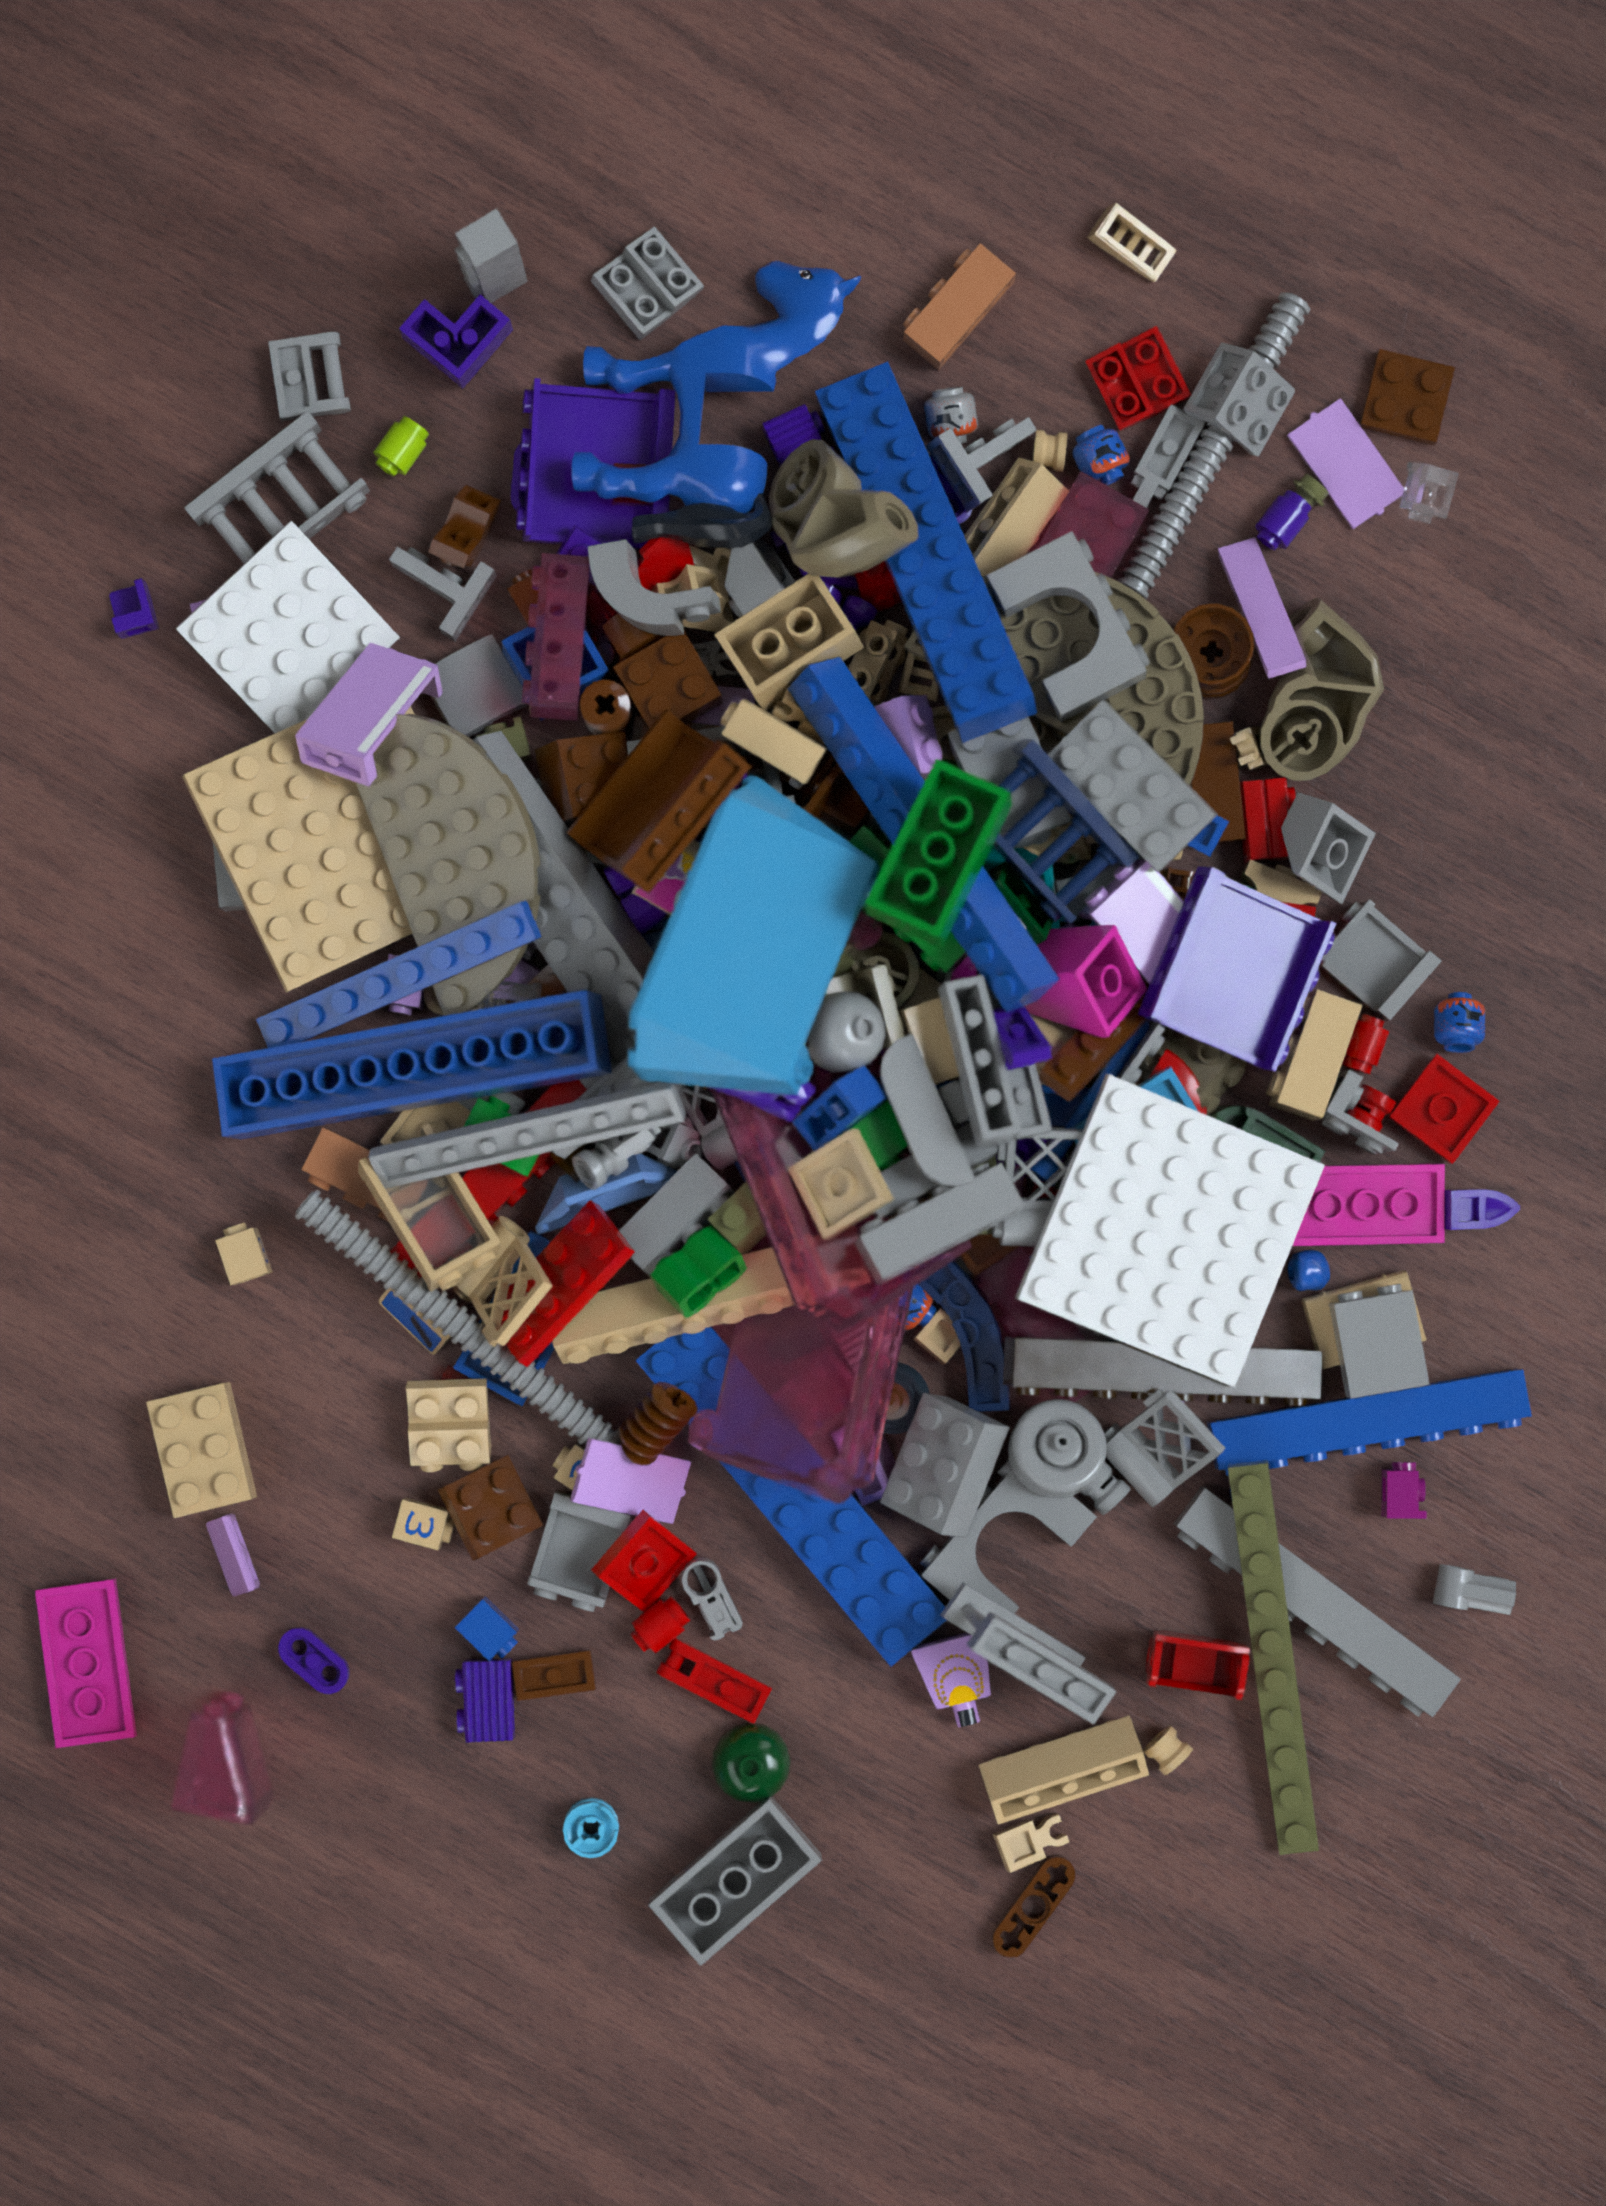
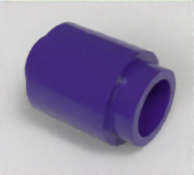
M1287 490L1283 496L1278 495L1255 525L1259 532L1257 535L1258 540L1271 550H1276L1278 547L1287 549L1309 520L1308 514L1312 510L1309 503L1300 495L1290 490Z

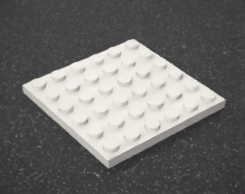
M1106 1074L1015 1298L1235 1387L1325 1165Z

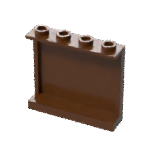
M665 709L566 833L594 857L649 894L751 766L719 739L715 742L685 725L668 709Z

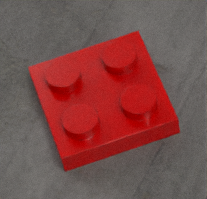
M1435 1054L1392 1110L1391 1114H1389L1388 1118L1449 1164H1453L1500 1101L1440 1055Z
M643 1509L593 1566L591 1571L642 1612H645L653 1606L697 1553Z

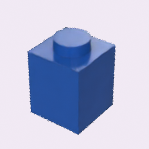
M486 1596L455 1627L488 1661L495 1654L502 1659L518 1643L513 1636L519 1628Z

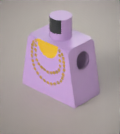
M968 1632L919 1644L911 1650L936 1709L952 1706L957 1727L969 1726L980 1722L975 1700L990 1696L988 1660L967 1646L968 1641L972 1637Z

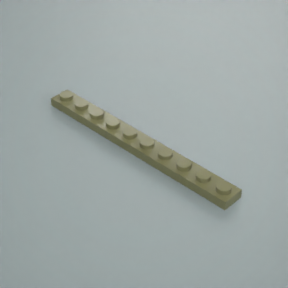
M1268 1460L1228 1464L1279 1855L1319 1851Z

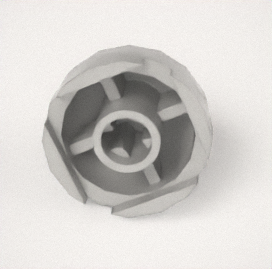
M833 992L825 995L807 1037L810 1045L806 1047L809 1056L819 1067L830 1072H850L871 1063L881 1051L885 1039V1022L881 1012L869 998L857 992Z

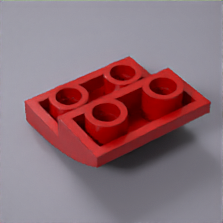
M1157 325L1123 344L1119 342L1085 361L1120 431L1168 410L1171 404L1176 406L1188 400L1192 395Z

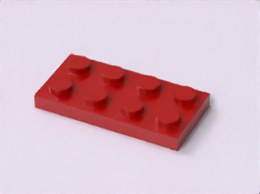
M592 1200L586 1203L536 1257L552 1287L505 1344L515 1359L526 1367L540 1355L635 1253L601 1206ZM534 1279L528 1280L525 1296L536 1284ZM515 1283L508 1287L506 1300L512 1299ZM509 1309L503 1311L501 1326L508 1319Z

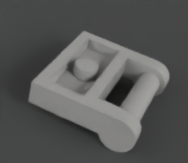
M326 332L268 341L281 421L297 419L306 411H309L313 417L327 414H344L351 411L349 398L345 397L338 355V347L341 346L338 332ZM311 350H322L329 399L318 400Z

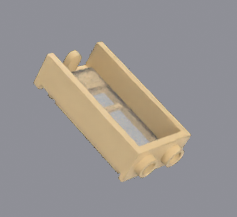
M429 1124L421 1127L420 1137L435 1134ZM367 1158L359 1160L358 1174L371 1191L426 1282L430 1292L439 1287L442 1290H447L463 1279L462 1274L473 1268L481 1271L497 1260L496 1256L500 1252L501 1241L458 1172L385 1189Z

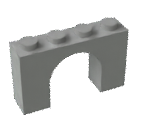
M1073 531L987 575V584L1005 618L1042 599L1051 596H1068L1085 604L1097 620L1099 636L1091 652L1077 663L1042 680V688L1060 722L1146 679L1147 670L1145 666L1150 664L1141 644L1133 645L1126 633L1131 630V626L1121 608L1114 610L1108 597L1112 595V591L1106 578L1102 573L1097 576L1095 575L1089 563L1094 560L1089 546L1084 539L1077 541Z
M1008 1458L997 1471L1002 1476L992 1489L988 1485L986 1486L967 1536H950L941 1549L934 1545L920 1561V1564L924 1566L920 1574L949 1600L952 1599L964 1582L1015 1613L1019 1606L988 1580L978 1567L975 1549L978 1536L983 1527L1000 1514L1024 1512L1038 1518L1072 1547L1097 1516L1073 1496L1048 1498L1030 1491L1018 1480Z

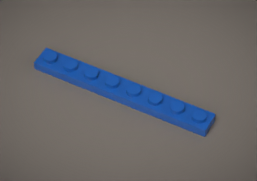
M525 900L259 1017L256 1021L268 1048L305 1042L540 939L542 936L528 902Z

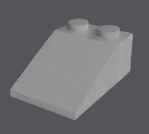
M1028 717L965 743H962L957 729L948 733L950 749L959 769L996 786L1018 766L1016 761L1019 757L1012 749L1023 739H1033L1041 747ZM1037 777L1034 779L1028 778L1011 794L1012 807L999 831L1001 836L1044 796L1043 790L1046 786ZM1064 806L1060 808L1055 807L1019 843L1068 823L1070 816Z

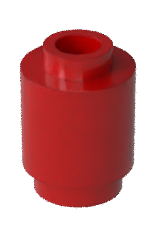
M1362 1014L1361 1019L1356 1022L1342 1066L1368 1075L1371 1074L1373 1066H1378L1390 1032L1383 1029L1385 1021Z
M670 1596L665 1601L660 1599L631 1622L635 1630L630 1635L644 1652L651 1649L656 1654L684 1632V1626L691 1620L679 1603Z

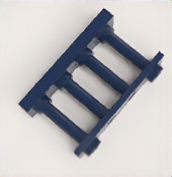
M1023 739L1012 749L1019 757L1016 761L1018 766L997 786L1010 791L1012 794L1028 778L1034 779L1037 777L1046 786L1043 790L1044 796L1003 836L998 833L992 846L1042 900L1039 907L1052 921L1056 922L1059 919L1062 922L1071 924L1076 917L1066 906L1108 865L1113 867L1116 864L1117 866L1129 868L1139 858V855L1033 739ZM1064 806L1073 816L1069 820L1071 825L1028 865L1013 847L1055 807L1060 808ZM1090 835L1099 845L1096 849L1097 854L1054 894L1040 879V876L1081 836L1086 838Z

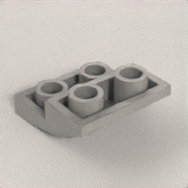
M655 226L626 246L623 254L593 274L591 278L593 285L639 340L663 324L704 288L701 281Z
M492 634L435 663L438 665L443 693L439 698L430 697L446 725L468 737L483 731L484 727L492 725L493 721L526 707L530 701Z

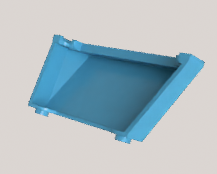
M753 775L746 777L743 780L742 788L739 790L733 789L715 811L630 1012V1028L636 1029L637 1034L636 1048L632 1047L628 1051L629 1067L641 1080L648 1082H666L797 1095L801 1084H805L808 1081L812 1072V1061L809 1060V1052L804 1044L861 907L866 908L865 902L881 871L877 862L760 778Z

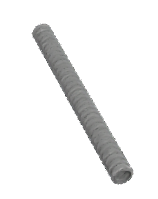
M1289 292L1280 293L1278 296L1280 302L1274 303L1272 307L1274 313L1268 314L1266 318L1268 324L1261 326L1260 331L1262 334L1256 335L1254 339L1256 345H1251L1249 350L1255 351L1272 368L1279 367L1281 363L1279 357H1284L1287 352L1285 346L1290 347L1293 342L1291 336H1296L1299 331L1297 325L1301 326L1305 321L1303 315H1308L1311 310L1306 301ZM1207 422L1208 429L1202 430L1200 434L1202 440H1197L1194 445L1196 451L1189 453L1190 461H1185L1182 466L1184 472L1178 473L1176 476L1178 482H1173L1171 486L1172 493L1166 494L1164 498L1166 504L1159 506L1160 514H1155L1152 519L1154 525L1147 527L1146 531L1149 534L1142 536L1140 540L1142 546H1137L1134 551L1137 555L1130 557L1128 561L1130 567L1124 568L1122 572L1125 575L1124 578L1117 580L1146 600L1149 596L1147 590L1153 589L1155 585L1153 579L1160 577L1161 572L1159 569L1165 568L1167 564L1165 558L1171 557L1173 554L1171 548L1177 547L1179 543L1177 537L1183 536L1185 532L1183 526H1188L1191 522L1189 516L1195 515L1197 511L1195 505H1200L1203 501L1201 495L1207 494L1209 490L1207 484L1213 483L1215 479L1213 473H1218L1221 469L1219 463L1225 462L1227 458L1225 452H1230L1233 448L1231 442L1235 440L1219 425Z
M318 1189L312 1191L296 1210L295 1218L299 1220L302 1217L306 1220L305 1226L309 1228L312 1225L316 1228L315 1234L320 1235L322 1233L326 1236L324 1241L327 1243L332 1241L336 1244L334 1249L337 1251L342 1249L345 1252L344 1257L348 1259L351 1256L355 1259L354 1265L358 1267L361 1264L365 1267L363 1272L366 1274L371 1272L375 1275L373 1280L376 1282L381 1280L385 1283L383 1288L394 1290L393 1296L397 1298L400 1295L404 1298L402 1303L405 1305L410 1303L414 1306L412 1311L415 1313L420 1311L423 1314L422 1319L433 1321L432 1327L436 1329L439 1326L443 1329L442 1335L447 1336L449 1334L453 1337L451 1342L454 1344L459 1342L462 1345L461 1350L472 1352L471 1358L475 1360L478 1357L482 1360L481 1366L486 1367L488 1365L491 1368L490 1373L493 1375L498 1373L501 1376L500 1381L503 1383L508 1381L510 1383V1389L515 1390L517 1388L521 1391L519 1393L520 1397L524 1398L527 1396L530 1399L529 1404L532 1406L537 1404L540 1407L539 1412L542 1414L546 1411L549 1414L548 1419L551 1421L556 1419L559 1422V1428L563 1429L566 1427L569 1430L568 1435L571 1437L576 1435L578 1437V1443H587L588 1437L616 1444L619 1443L621 1439L619 1438L618 1429L616 1431L611 1429L613 1425L609 1421L604 1423L602 1421L603 1416L600 1414L595 1416L592 1413L593 1408L590 1406L585 1408L583 1406V1400L580 1398L575 1400L573 1392L568 1391L566 1393L563 1390V1384L559 1383L556 1385L553 1382L554 1377L551 1375L546 1377L544 1375V1369L539 1368L537 1370L534 1367V1361L526 1367L515 1359L506 1345L497 1344L495 1347L490 1345L481 1331L485 1327L483 1321L478 1323L475 1314L468 1315L465 1306L459 1308L456 1305L457 1300L455 1298L449 1300L446 1297L448 1295L446 1291L439 1292L435 1289L430 1292L423 1277L417 1274L418 1269L416 1267L410 1269L407 1266L409 1262L406 1259L400 1261L398 1259L399 1254L397 1252L390 1253L387 1244L380 1245L377 1236L374 1238L368 1235L370 1231L367 1228L361 1230L358 1227L360 1223L357 1220L354 1223L349 1220L350 1215L348 1213L341 1214L338 1205L331 1206L329 1204L331 1200L328 1197L325 1199L319 1196L321 1192Z

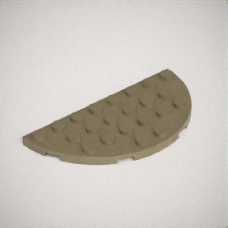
M987 575L982 576L1032 690L1037 714L1031 717L1067 736L1098 704L1060 722L1042 688V680L1077 663L1091 652L1099 636V627L1094 614L1085 604L1075 598L1051 596L1005 618L987 584ZM1104 575L1112 591V595L1108 597L1114 610L1122 609L1131 626V630L1126 633L1133 645L1141 644L1150 662L1149 665L1145 666L1147 670L1146 679L1105 699V701L1190 785L1200 756L1204 719L1201 690L1190 655L1178 634H1175L1167 621L1151 603L1124 584ZM913 631L904 645V650L927 661L916 633Z
M396 714L397 720L394 728L373 753L377 777L369 787L357 782L356 784L417 946L420 947L527 900L536 922L541 896L537 894V867L541 866L540 854L531 818L511 779L506 773L502 774L497 766L485 755L487 752L481 746L456 729L427 717L415 714ZM528 944L432 985L443 1015L468 1012L486 1001L503 980L512 974Z

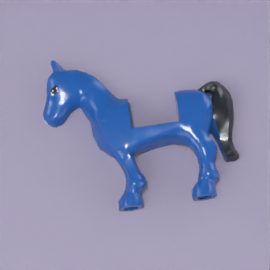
M771 261L758 270L755 275V284L758 293L774 305L779 315L776 319L755 325L720 326L696 334L673 349L642 361L618 359L612 357L601 347L587 346L584 351L583 371L585 383L588 386L608 384L619 394H627L639 387L654 382L670 381L678 396L680 427L679 437L670 454L656 463L643 467L619 468L601 462L591 452H575L572 460V483L574 490L578 492L596 491L600 498L605 499L630 497L645 502H654L670 494L679 497L683 501L685 506L674 511L633 517L631 539L635 544L664 537L680 540L698 547L740 548L757 541L772 527L771 512L763 496L767 478V462L760 454L740 446L699 444L704 391L774 392L776 372L791 363L796 357L808 353L826 339L827 335L836 326L843 312V299L855 289L861 280V276L844 279L832 269L798 267L782 261ZM752 508H754L753 513L746 514L747 512L751 511Z

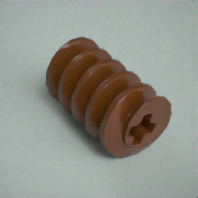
M610 680L595 681L586 687L581 695L580 708L585 724L591 733L600 735L626 732L632 723L633 710L625 689L618 683ZM602 705L607 708L613 705L614 713L610 715L605 711L601 714L599 708Z
M658 1382L652 1387L651 1392L644 1396L643 1401L636 1405L635 1410L629 1413L627 1419L620 1424L618 1434L622 1441V1449L625 1455L633 1463L643 1466L655 1462L658 1455L663 1453L666 1446L671 1444L674 1437L696 1415L698 1407L690 1394L668 1382Z

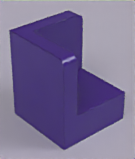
M142 578L134 580L135 586L109 594L115 616L111 619L115 633L121 639L160 629L148 585Z

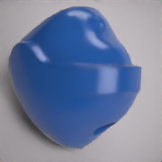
M1303 1250L1295 1253L1290 1258L1287 1272L1289 1280L1296 1290L1318 1291L1329 1282L1330 1267L1323 1253L1317 1250Z

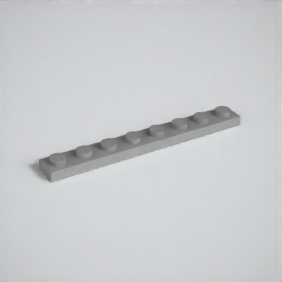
M659 1082L371 1148L368 1158L376 1175L386 1189L683 1122L686 1111L675 1083Z

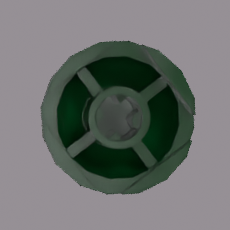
M747 1722L733 1727L720 1737L714 1748L712 1769L715 1781L725 1794L737 1801L756 1803L772 1797L782 1789L789 1777L791 1758L786 1743L777 1731L765 1724Z

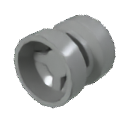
M608 1138L597 1141L594 1144V1149L590 1151L583 1150L573 1157V1166L581 1181L591 1190H596L607 1182V1177L610 1175L618 1176L627 1170L628 1160L622 1161L613 1150L612 1139Z
M1104 1462L1100 1473L1081 1493L1084 1496H1090L1094 1500V1507L1102 1515H1105L1128 1494L1131 1488L1123 1480H1117L1112 1475V1468Z

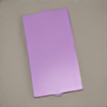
M1341 398L1320 413H1311L1308 421L1287 435L1317 480L1329 492V497L1352 530L1375 514L1378 516L1382 515L1385 507L1406 494L1401 483Z
M588 1437L581 1464L575 1468L578 1474L570 1501L637 1516L644 1509L657 1521L673 1524L680 1499L686 1494L684 1485L691 1461L660 1454L655 1462L642 1466L633 1463L625 1455L622 1445Z

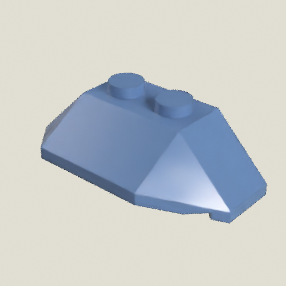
M640 1153L628 1157L627 1170L618 1176L610 1175L607 1177V1182L596 1190H591L581 1180L576 1183L568 1174L560 1176L535 1226L537 1234L542 1235L565 1227L589 1200L594 1201L601 1206L604 1212L655 1195L672 1178L677 1170Z

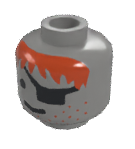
M963 386L932 391L933 397L929 398L924 404L929 435L932 438H936L951 428L961 444L966 443V435L975 432L978 428L974 396L971 393L963 392Z

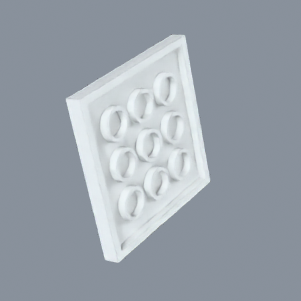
M289 521L176 627V630L274 733L308 719L370 642L389 648L400 638L292 521Z

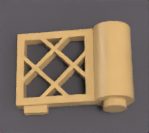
M499 1216L491 1226L501 1241L500 1252L496 1256L497 1260L481 1271L473 1268L462 1274L463 1279L453 1286L454 1292L459 1297L473 1303L485 1324L481 1331L488 1343L494 1347L497 1344L505 1346L552 1287V1284L527 1245L530 1241L527 1233L515 1222L504 1216ZM520 1257L517 1273L511 1274L513 1264ZM534 1279L536 1284L525 1296L528 1280ZM515 1283L512 1299L506 1300L509 1284ZM496 1287L493 1303L487 1304L485 1299ZM509 1309L508 1319L501 1326L503 1311Z

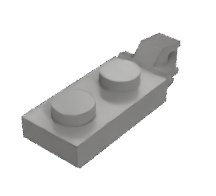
M1172 404L1169 406L1133 474L1134 478L1131 485L1137 487L1138 491L1129 508L1143 515L1153 496L1159 500L1163 499L1165 493L1169 492L1205 424L1204 421L1189 416L1185 411Z

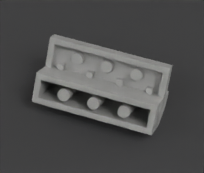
M984 976L945 982L938 989L976 1147L984 1148L1004 1145L1009 1141L1047 1134L1052 1131L1036 1064L1008 1071L1006 1069L992 1009L1000 1008L1002 1005L985 982Z

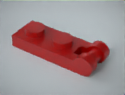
M677 1637L671 1641L668 1647L671 1649V1652L666 1662H661L656 1670L658 1675L753 1724L755 1723L772 1690L771 1686ZM685 1657L696 1663L690 1675L679 1670Z

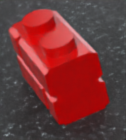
M1287 778L1239 782L1246 837L1242 842L1244 864L1250 860L1257 863L1289 860L1281 827L1296 798L1294 787H1287Z

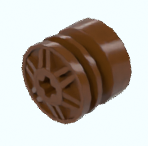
M1218 603L1200 605L1186 612L1176 624L1174 632L1178 634L1190 655L1198 677L1202 698H1223L1237 691L1247 679L1254 652L1253 632L1248 622L1235 609ZM1208 649L1215 650L1216 658L1214 663L1206 662L1207 658L1205 655Z

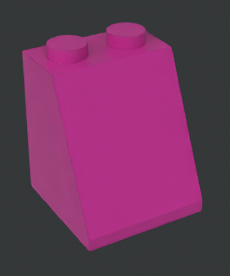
M1115 924L1050 929L1047 939L1038 944L1037 947L1060 980L1038 1001L1024 1007L1030 1014L1105 1038L1110 1036L1147 988Z

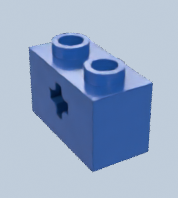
M863 1066L836 1081L792 1123L815 1152L847 1132L869 1115L887 1098V1095L868 1069Z

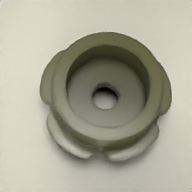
M1305 473L1299 481H1293L1297 488L1295 493L1305 499L1311 508L1314 505L1324 506L1322 501L1329 492L1316 479Z

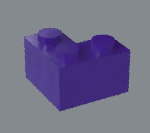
M479 295L455 324L424 299L399 330L403 340L463 389L509 336L513 328L507 316L482 295Z

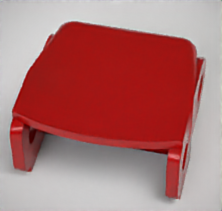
M1166 1630L1154 1631L1153 1637H1150L1147 1649L1145 1671L1148 1675L1146 1683L1152 1687H1156V1685L1228 1695L1237 1700H1242L1246 1685L1250 1648L1246 1645L1224 1639Z

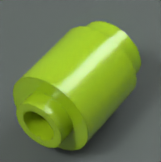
M403 416L400 422L395 421L374 450L373 453L378 457L375 464L393 477L397 473L406 475L426 447L425 440L429 433L412 419Z

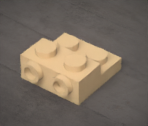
M487 1378L407 1381L410 1466H420V1469L424 1472H436L441 1470L443 1465L459 1464L462 1470L474 1471L480 1469L483 1464L490 1463L491 1435Z

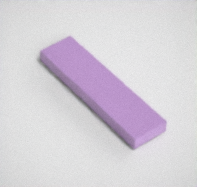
M1256 537L1218 548L1220 561L1241 613L1253 632L1254 645L1268 679L1305 668V656Z

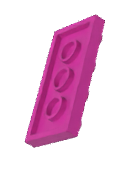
M1445 1164L1325 1165L1292 1246L1445 1243Z
M116 1578L35 1590L55 1747L62 1748L136 1737L137 1732Z

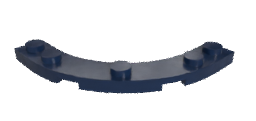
M859 1221L852 1226H855L858 1236L863 1235L861 1228L870 1222ZM815 1222L799 1224L800 1240L821 1235ZM944 1252L906 1271L905 1273H910L914 1276L913 1280L937 1304L940 1303L953 1322L952 1326L960 1341L965 1359L969 1407L978 1412L1009 1410L1011 1408L1009 1386L1003 1385L1005 1346L992 1309L980 1289L970 1276Z

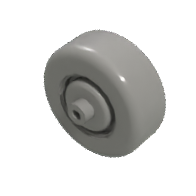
M1063 1399L1046 1400L1028 1409L1014 1426L1008 1443L1009 1462L1018 1480L1030 1491L1048 1498L1070 1497L1087 1488L1100 1473L1107 1451L1105 1434L1096 1417L1085 1407Z

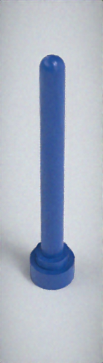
M1148 1021L1107 1062L1064 1128L1070 1129L1089 1117L1105 1075L1118 1076L1149 1029ZM1062 1139L1051 1151L1062 1160L1074 1140ZM1048 1154L1044 1155L1030 1168L1043 1182L1060 1169Z

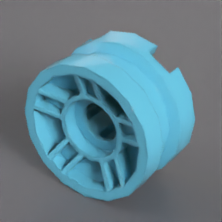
M593 1797L581 1799L573 1804L566 1813L563 1827L564 1840L570 1850L581 1857H601L609 1852L616 1843L619 1822L613 1807L604 1800ZM597 1821L598 1831L595 1834L586 1833L583 1828L584 1823H595Z

